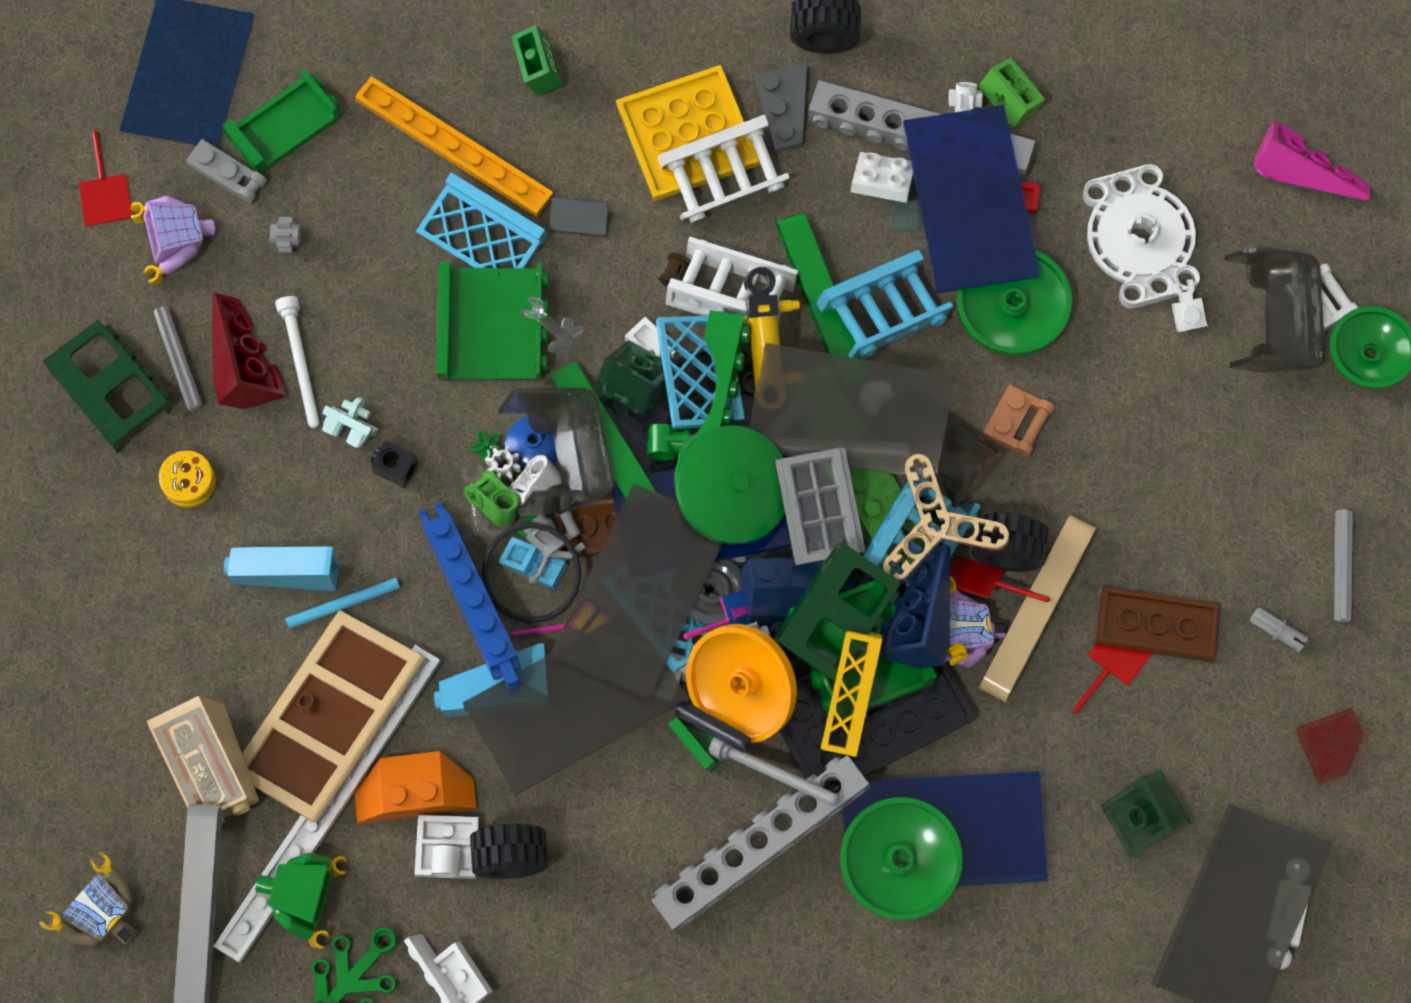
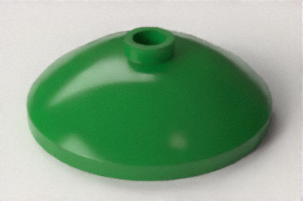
M1366 306L1354 309L1345 314L1332 331L1329 343L1332 362L1338 372L1356 386L1366 389H1385L1401 382L1411 371V327L1400 315L1386 308ZM1371 351L1374 354V358H1368L1365 352Z

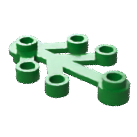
M388 928L375 930L371 936L372 946L350 971L348 952L351 949V943L347 937L337 936L332 942V949L335 952L337 986L328 995L327 976L330 974L331 967L324 959L314 961L311 970L315 976L316 998L310 1003H339L346 994L377 991L383 994L393 993L396 989V981L390 975H383L378 979H359L381 954L393 951L397 942L394 933ZM382 937H388L390 943L386 947H381L379 940ZM341 940L347 942V947L343 951L336 949L337 942ZM325 964L327 967L326 971L323 974L316 973L317 965ZM386 979L392 981V987L388 990L381 988L382 982ZM369 998L361 999L358 1003L374 1002Z

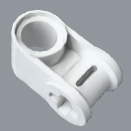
M539 455L528 462L526 468L510 485L509 489L516 494L518 507L522 506L527 512L535 513L543 507L554 490L560 486L563 477L544 455Z

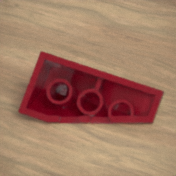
M214 293L212 295L213 383L218 403L234 408L246 409L282 399L285 396L280 372L275 364L269 365L263 354L267 349L263 342L258 343L252 335L251 330L254 328V325L240 300Z

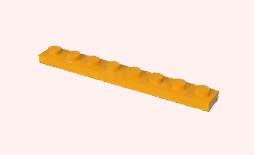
M371 76L356 94L355 100L357 103L535 217H539L554 197L553 191Z

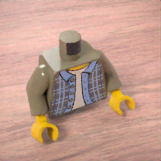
M100 852L105 858V863L101 866H96L90 860V864L97 873L60 916L57 913L46 911V913L53 916V923L47 926L43 922L39 923L44 929L55 930L58 936L73 945L94 947L101 943L106 946L116 937L127 946L138 933L127 923L134 914L130 908L133 898L129 884L115 866H110L111 862L107 854Z

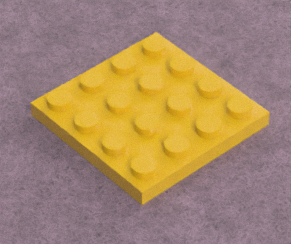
M721 65L616 100L617 109L654 202L681 193L673 170H669L668 166L661 169L657 160L660 154L744 123ZM747 136L738 139L736 148L744 169L748 170L760 166V161L752 141H748ZM721 146L710 150L712 153L710 159L718 179L733 175L734 172L726 151H722ZM695 157L684 160L685 165L683 167L692 189L707 184L708 182L699 160H696Z

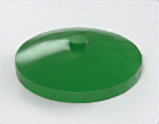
M1003 246L983 253L966 268L958 285L956 308L960 323L965 332L979 346L1001 356L1022 357L1046 349L1060 337L1070 317L1072 294L1064 272L1051 258L1028 247Z
M728 425L717 427L694 439L683 452L675 475L677 501L690 525L706 538L728 545L748 543L768 534L776 527L785 513L775 460L783 459L781 453L764 435L743 426Z
M888 798L865 808L849 825L840 849L841 873L851 895L868 911L892 920L916 919L938 909L953 893L962 870L961 844L951 822L932 805L913 798Z

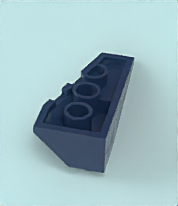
M948 545L936 546L907 578L909 585L902 597L898 596L893 604L896 607L890 621L885 620L881 627L879 635H882L879 658L918 669L945 664L950 641L951 548Z
M785 558L748 560L739 571L742 590L744 589L748 625L757 622L758 627L771 626L775 622L785 621L789 609L796 606L824 563V560L795 565L794 559ZM854 569L839 590V594L856 588Z

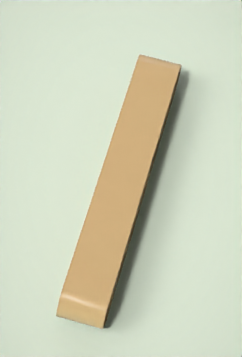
M1072 515L1068 517L1044 566H1042L1030 589L1032 592L1048 596L1050 601L1044 602L1028 596L1025 598L979 689L1004 702L1007 701L1096 531V527Z

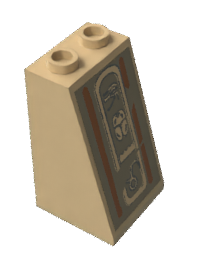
M197 696L147 721L187 808L189 804L221 805L222 823H224V818L232 814H244L251 809V805L259 802L223 703Z

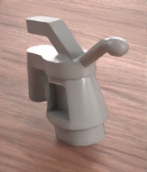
M567 511L561 514L560 517L567 531L565 536L571 542L580 535V531L571 511ZM544 514L531 521L552 526L557 530L553 520L548 519ZM534 528L523 530L527 535L526 539L540 550L543 555V560L537 573L529 578L531 584L537 582L542 576L549 558L573 559L570 551H560L566 545L550 532ZM582 542L574 547L578 554L586 549Z

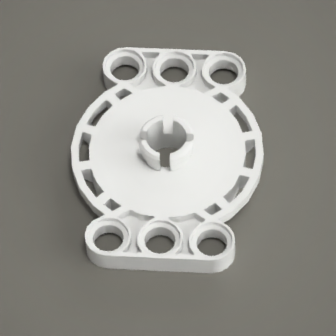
M1152 164L1092 179L1087 182L1083 191L1085 203L1094 207L1087 229L1089 250L1095 262L1106 274L1124 283L1118 295L1119 301L1123 306L1130 309L1177 297L1172 285L1175 282H1179L1180 290L1186 292L1188 286L1181 284L1178 279L1179 275L1183 273L1190 274L1194 278L1195 289L1200 280L1198 270L1193 266L1187 265L1195 246L1196 231L1193 218L1187 207L1176 196L1165 189L1159 188L1163 179V173L1159 167ZM1152 173L1157 177V182L1153 185L1146 184L1142 180V175ZM1119 180L1127 181L1130 184V190L1120 192L1116 189L1115 183ZM1099 188L1103 191L1104 196L1101 199H1092L1088 194L1089 189ZM1167 198L1168 200L1173 202L1179 209L1176 210L1170 203H1168L1164 199ZM1183 215L1188 222L1189 230H1185L1184 222L1181 218ZM1096 217L1099 221L1097 232H1092L1093 222ZM1136 228H1142L1147 230L1151 236L1148 243L1145 244L1144 238H1139L1135 234H1131V232ZM1190 238V248L1188 253L1182 250L1185 240ZM1093 241H1094V242H1097V246H1098V250H1099V252H1100V255H1098V253H1097V251H1096V249H1095V247H1094ZM1155 281H1162L1166 284L1167 290L1164 293H1156L1153 291L1151 284ZM1129 288L1136 289L1140 294V298L1136 301L1128 300L1124 295V291Z

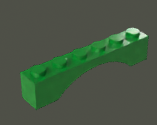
M712 310L709 312L704 339L715 362L717 378L715 398L710 413L702 427L690 441L680 448L677 465L683 452L694 439L709 430L728 426L732 423L733 409L730 408L732 398H737L739 381H736L738 370H743L745 354L742 353L743 344L749 342L751 327L748 326L744 315Z

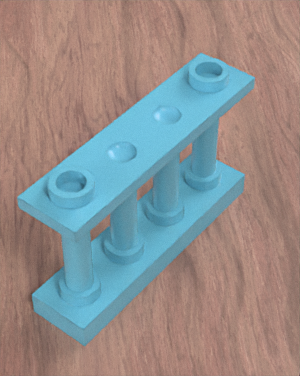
M919 249L824 290L816 304L821 312L831 308L833 311L837 310L856 342L848 355L850 360L860 356L862 359L873 355L878 348L929 325L937 327L948 319L947 315L953 307L952 303L948 302L937 307L917 274L919 272L918 267L924 260ZM902 277L904 280H908L926 309V313L917 317L912 315L894 285L895 280ZM880 288V290L886 292L903 323L890 328L870 295L872 290ZM854 298L861 300L880 333L866 338L846 305L849 300Z
M926 466L913 471L918 474L921 483L929 482L930 478L926 480L923 474V469ZM909 481L903 487L865 550L866 552L862 555L882 569L883 563L888 557L886 551L891 544L899 545L906 537L902 534L903 530L900 529L904 521L910 519L915 524L921 521ZM914 483V485L917 487L921 483ZM926 488L922 490L919 497L925 496L934 502L936 492L933 489ZM942 495L947 512L978 517L976 513L981 507L979 504L974 503L963 510ZM934 522L931 525H929V528H934L936 532L942 530L941 527L935 524ZM969 522L962 523L958 527L959 536L963 537L966 530L969 531L974 525ZM945 540L941 541L943 545H948L951 548V555L959 544ZM910 541L908 546L909 551L916 555L920 554L923 549L913 541ZM894 562L890 564L892 569L890 574L892 576L895 573L903 574L904 571L899 565ZM907 579L902 582V583L905 584L906 586L909 585V582H908Z

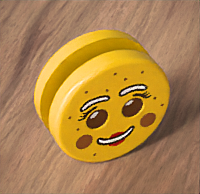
M186 450L172 454L164 461L159 471L160 487L167 499L176 506L182 508L200 506L212 496L215 490L216 477L209 461L195 451Z

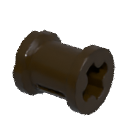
M669 253L667 257L669 262L665 272L659 277L661 284L668 287L671 278L682 281L691 262L688 257L679 253Z

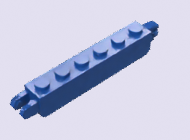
M441 502L435 503V511L439 517L430 521L424 509L419 510L418 515L421 519L427 541L493 680L503 677L510 692L520 688V682L515 673L521 669L517 653L450 514H446Z

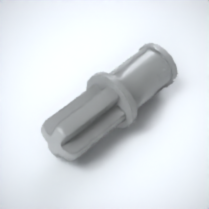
M1257 608L1250 618L1252 624L1273 636L1272 640H1280L1296 650L1297 653L1301 651L1304 647L1302 644L1306 643L1309 638L1287 625L1285 619L1281 621L1261 608Z

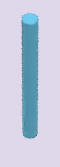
M393 578L287 617L285 620L288 628L292 629L400 589L397 578Z

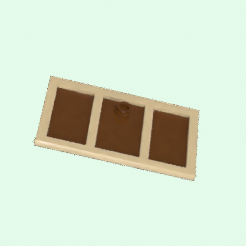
M339 610L242 753L254 788L307 818L309 822L316 824L424 662L425 658L423 655Z

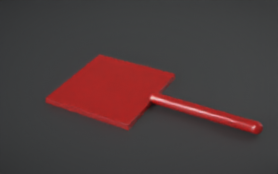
M96 130L92 132L99 179L78 183L85 227L129 219L132 216L126 174L105 178L99 137Z
M958 556L950 567V576L953 577L956 583V589L989 599L995 587H999L1044 602L1050 601L1048 596L1000 582L999 580L1004 574L1003 570Z
M1095 645L1087 656L1102 666L1104 671L1073 708V713L1077 714L1109 673L1128 686L1153 654Z

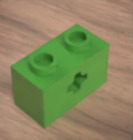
M1011 57L992 67L978 86L1013 129L1031 119L1046 100Z

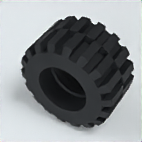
M795 0L792 2L790 37L792 43H795V46L814 53L831 54L850 50L860 41L861 5H859L857 0Z
M992 512L977 517L1002 523L1008 530L1009 542L1001 550H989L972 546L971 556L986 566L1012 572L1033 571L1044 566L1049 537V528L1044 523L1026 515L1010 512ZM980 525V535L977 541L982 542V536L990 537L992 544H996L998 539L1003 540L1004 536L1000 534L999 529H995L993 533H987L983 531L985 525Z
M520 823L500 824L481 828L470 835L472 873L490 879H511L532 876L548 868L546 830L542 827Z

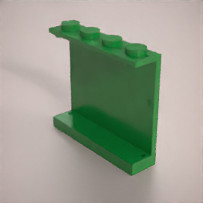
M438 262L436 375L438 380H542V372H547V355L542 354V344L548 343V327H543V316H548V299H543V288L549 287L548 271H544L542 262H537V268H452L450 262Z

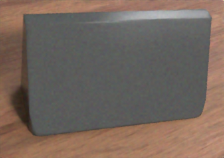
M552 198L549 231L606 237L609 215L608 203Z

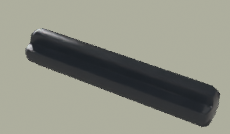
M685 701L677 705L675 715L679 719L739 752H744L750 748V736Z

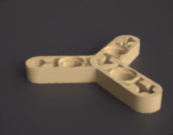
M915 454L908 458L905 464V472L921 521L886 558L883 563V570L890 574L892 571L890 564L892 562L899 564L904 557L899 553L904 550L906 555L914 560V562L910 565L906 560L902 565L903 574L895 573L893 577L900 582L905 581L942 540L989 550H1001L1008 544L1009 533L1002 523L947 512L929 458L922 454ZM916 461H920L922 465L927 464V467L923 469V474L926 480L932 478V482L921 483L918 474L911 472V469L915 468L914 463ZM914 483H921L917 487L914 485ZM926 488L933 489L936 492V499L931 504H924L920 501V493ZM941 505L942 509L935 511L940 521L945 520V524L941 525V531L936 532L934 528H929V525L933 523L930 512L924 515L923 511L934 510ZM964 522L972 523L975 527L974 534L969 538H962L958 534V527ZM980 525H985L983 531L987 533H993L995 529H999L1000 534L1004 536L1003 540L998 539L996 544H992L990 537L982 536V542L977 541L980 535ZM919 538L925 542V549L921 554H912L908 548L909 543L913 539Z

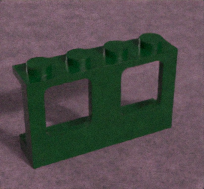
M97 319L44 359L43 362L48 371L116 453L126 447L124 440L163 410L167 414L172 412L168 404L171 398L162 386L156 389L151 383L154 378L144 365L140 368L134 362L136 356L127 345L120 346L116 341L119 336L109 324L104 327L99 319ZM102 335L117 353L118 358L95 376L88 378L72 361V355L95 337ZM136 376L153 396V399L129 418L121 419L107 403L106 397L131 377Z
M845 543L835 544L774 638V641L782 650H787L825 676L830 684L835 683L840 658L835 666H833L806 646V642L822 618H826L845 632L847 630L866 635L869 634L870 630L874 632L883 621L884 617L881 613L886 605L890 607L899 596L900 592L897 591V588L901 582ZM854 568L860 569L885 587L867 616L839 597V590ZM851 639L849 647L851 655L858 657L865 649L867 642ZM848 656L845 667L851 662ZM850 670L843 674L842 680H844L847 677Z

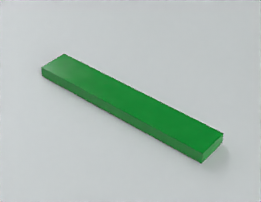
M576 361L551 373L552 381L630 509L656 496L654 487Z

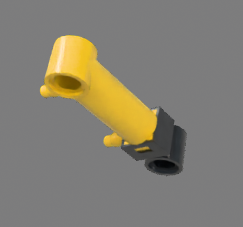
M757 267L750 270L744 278L745 290L748 294L752 295V297L745 298L747 319H749V326L751 327L750 339L755 381L754 398L759 407L774 410L780 408L786 400L787 393L784 385L799 384L800 382L807 381L806 373L794 372L783 374L777 317L779 312L798 310L800 302L798 300L778 301L777 295H770L769 293L773 291L776 284L775 275L766 267ZM756 274H761L766 278L767 285L763 290H758L753 286L752 281ZM768 387L774 388L778 394L776 401L772 404L767 403L763 397V393Z

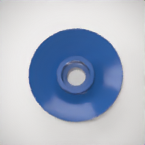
M528 416L518 420L511 426L506 435L505 447H509L511 455L519 454L520 460L514 464H518L521 469H525L528 462L539 455H544L554 464L562 452L563 439L559 428L551 420L541 416ZM536 436L539 440L537 443L531 444L528 442V439Z

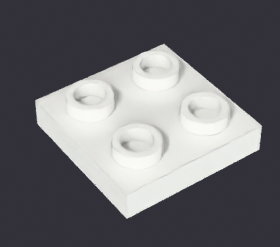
M860 152L850 192L906 203L910 192L915 162L907 161L904 158L880 156L872 152Z
M418 815L415 877L476 879V875L472 873L470 835L479 830V817Z

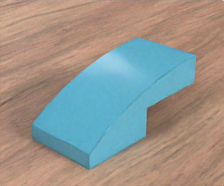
M512 537L499 563L529 579L537 573L543 560V555L534 545ZM549 558L543 574L537 580V583L556 590L568 567L566 561Z

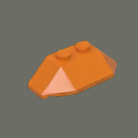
M440 751L380 758L354 794L357 824L477 809L474 779Z

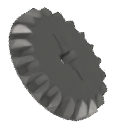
M699 554L685 560L677 568L672 579L671 591L674 594V601L679 605V611H684L688 619L693 618L697 620L699 625L702 623L711 625L725 620L726 616L720 597L742 590L740 569L728 559L713 554ZM714 587V594L711 593L709 596L704 594L705 588Z

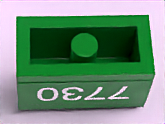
M537 25L511 36L524 83L533 92L540 96L563 85L550 38Z

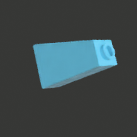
M333 547L231 548L230 557H226L224 561V574H227L231 584L336 592L340 563Z
M544 643L516 652L521 669L515 672L520 682V688L510 692L503 677L493 680L486 664L440 681L439 691L434 692L435 708L441 709L443 718L550 708Z

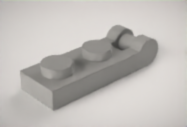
M203 139L200 140L186 159V164L249 204L256 198V191L259 188H263L267 182L263 175L252 171ZM244 179L249 181L246 187L240 186Z

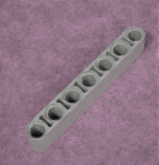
M189 804L187 811L174 1003H209L222 825L221 805Z

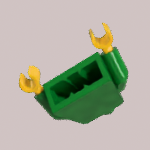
M305 853L289 859L286 864H279L275 878L259 875L256 882V893L270 896L268 906L274 911V918L287 932L305 941L309 940V944L313 948H324V946L319 945L316 941L319 934L329 937L328 932L323 930L314 931L313 927H319L331 877H338L346 873L336 868V862H347L343 856L331 860L329 856Z

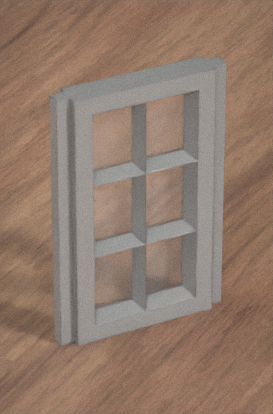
M845 447L775 460L795 565L826 560L835 544L840 542L845 543L858 553L866 552Z

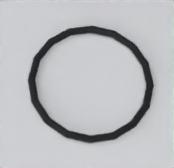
M534 522L513 525L496 536L485 552L481 571L484 587L494 606L511 619L527 623L548 621L567 610L578 594L582 576L579 555L569 539L552 526ZM529 528L548 531L562 540L573 556L576 570L573 591L565 603L548 615L532 618L514 614L502 606L490 589L487 574L490 556L498 543L514 531Z

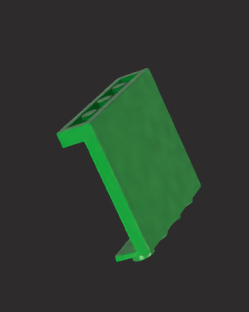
M873 580L839 594V597L867 616L885 587ZM893 604L890 607L886 605L881 613L884 617L883 621L874 632L870 630L869 633L880 634L885 620L890 621L896 610ZM794 607L789 609L788 614L786 616V620L791 614ZM822 618L808 638L806 646L835 666L841 657L846 632L828 619ZM866 647L858 657L854 655L855 661L865 655ZM878 657L867 711L931 686L937 677L933 667L918 669ZM863 661L858 664V666L860 667L861 670H862ZM808 665L811 671L809 673L810 681L815 690H820L823 697L822 706L828 716L835 683L830 684L825 676ZM855 667L851 668L849 674L843 680L848 690L859 683L860 674ZM842 686L840 688L839 696L845 693ZM855 691L854 693H852V696L854 697V699H855V697H856V692H857V691ZM848 696L837 703L836 710L842 719L852 714L854 704ZM834 715L833 721L836 724L839 721Z

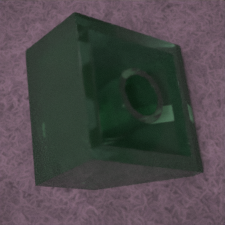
M628 340L605 358L594 387L602 391L606 397L616 399L625 404L629 410L644 415L656 404L666 388L662 358Z
M1162 771L1141 777L1100 805L1130 858L1174 836L1192 824Z

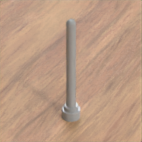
M716 738L710 744L709 755L722 761L731 758L827 804L836 805L839 802L837 794L747 752H739Z

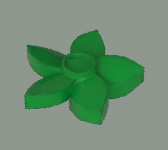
M478 430L477 439L479 443L471 445L468 450L474 453L481 452L480 459L484 465L486 463L485 458L490 457V454H494L493 448H496L498 451L501 450L497 446L500 433L487 437L484 432Z

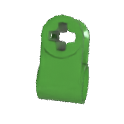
M485 471L481 479L473 485L468 484L465 486L464 493L469 502L481 510L494 524L505 527L515 521L518 498L492 471Z

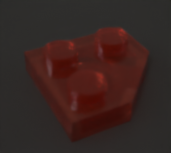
M1352 708L1296 727L1295 729L1318 785L1348 773L1363 737L1362 730Z

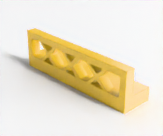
M846 630L821 743L822 750L857 756L881 648L882 635L874 633L866 635ZM851 639L867 642L865 655L856 661L849 652ZM848 656L852 663L845 667ZM863 661L862 670H861L860 667L858 666V664ZM855 667L860 674L859 683L848 690L842 680L843 674ZM842 686L845 693L839 696L840 688ZM855 691H857V692H856V697H855V699H854V697L852 696V693H854ZM848 696L854 704L852 714L842 719L836 710V706L839 701ZM835 715L839 722L832 726ZM850 720V724H849V728H848L845 723ZM842 725L847 733L845 746L829 744L830 733Z

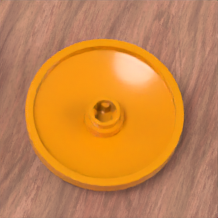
M728 624L705 634L693 647L686 668L687 689L693 706L750 736L751 743L760 742L771 737L787 724L796 704V679L789 659L771 637L748 625Z

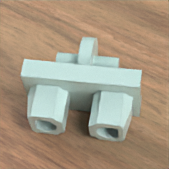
M357 397L353 403L346 399L343 401L341 407L349 410L348 413L334 406H325L322 414L326 415L322 431L339 437L343 426L346 425L352 428L346 442L356 448L362 449L369 437H375L379 429L358 419L359 416L368 419L371 414L370 411L364 409L365 400L361 397Z

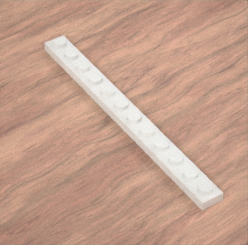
M414 645L412 650L422 654L425 658L424 662L316 824L309 822L302 815L299 817L261 875L275 878L279 864H286L289 859L305 853H315L440 665V659ZM256 883L214 944L216 949L240 964L274 912L268 906L270 896L256 893Z

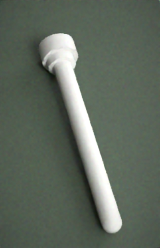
M286 296L276 300L277 313L281 315L282 319H285L308 425L311 428H316L319 426V418L296 319L300 306L296 296Z

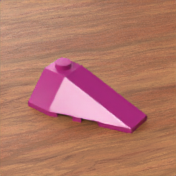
M1276 120L1272 122L1255 156L1254 167L1257 168L1256 170L1260 175L1269 179L1272 177L1280 182L1367 201L1369 199V184L1342 165L1332 166L1330 159L1326 157L1327 154L1322 150L1312 151L1303 144L1306 139Z

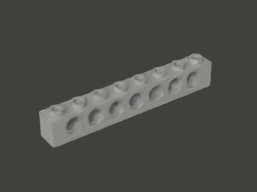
M820 80L817 82L808 111V121L819 128L831 127L839 129L841 133L848 136L860 135L873 143L885 142L892 144L901 151H908L910 149L920 152L926 158H942L955 166L967 165L974 167L980 173L989 174L992 172L1002 175L1006 180L1024 181L1035 140ZM835 108H842L845 112L838 114L833 110ZM867 115L870 116L872 120L863 121L860 119V117ZM896 123L900 127L891 129L887 124ZM921 130L924 131L926 135L917 136L914 134V132ZM950 138L954 142L951 144H945L941 141V139ZM974 145L978 146L981 150L974 152L969 150L968 147ZM998 153H1003L1007 155L1008 158L999 159L995 155Z
M848 755L843 759L840 756L834 758L825 766L827 770L818 777L814 774L806 779L824 789L829 781L835 780L840 782L841 789L837 793L839 802L836 805L827 804L802 791H798L794 795L789 792L777 801L778 807L770 813L765 810L752 820L754 824L744 831L741 828L734 832L728 838L729 843L719 849L717 846L703 856L704 862L697 867L690 865L679 874L681 879L672 885L666 883L655 891L656 897L651 901L675 933L871 789L867 780ZM805 799H814L817 802L814 811L805 813L800 809L801 803ZM783 816L792 819V826L786 831H780L776 828L778 819ZM762 834L767 836L768 842L764 848L755 849L752 847V840L756 835ZM735 852L741 853L743 855L742 864L738 867H730L727 863L728 857ZM711 870L718 872L719 878L714 885L708 886L703 883V877L706 872ZM684 889H692L694 891L693 900L687 904L680 903V892Z

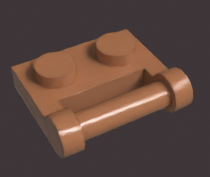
M1009 384L984 429L983 436L1025 457H1029L1033 451L1032 445L1047 417L1053 414L1056 407L1047 400L1039 399ZM1029 409L1036 410L1037 413L1022 441L1015 439L1014 437Z

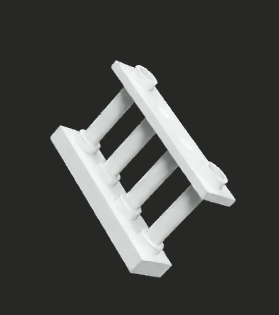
M765 115L658 156L657 160L661 169L668 166L669 170H673L688 208L687 212L680 215L682 221L689 219L690 223H694L706 218L705 212L765 189L772 193L785 187L783 182L789 179V175L785 173L777 176L762 135H764L763 130L769 126ZM746 136L748 141L751 140L767 179V181L754 186L750 184L736 145H738L737 140ZM720 146L722 151H726L741 191L726 197L710 159V155H712L710 150ZM691 157L699 160L715 200L700 207L683 167L685 165L684 160Z
M689 237L686 257L691 262L682 281L671 278L667 287L666 305L701 316H709L710 310L744 315L749 326L745 298L750 297V294L745 290L744 281L737 298L720 294L729 272L745 277L750 270L757 267L770 269L775 275L776 284L773 291L769 294L777 295L779 301L783 289L794 292L798 270L718 246L705 240ZM702 264L718 269L709 290L693 285ZM756 274L753 277V286L756 281L767 284L766 278L763 275ZM779 312V315H777V317H778V326H779V319H780V313H781V312Z

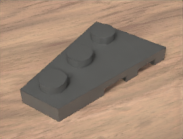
M807 62L753 75L762 111L769 124L768 131L775 153L802 147Z

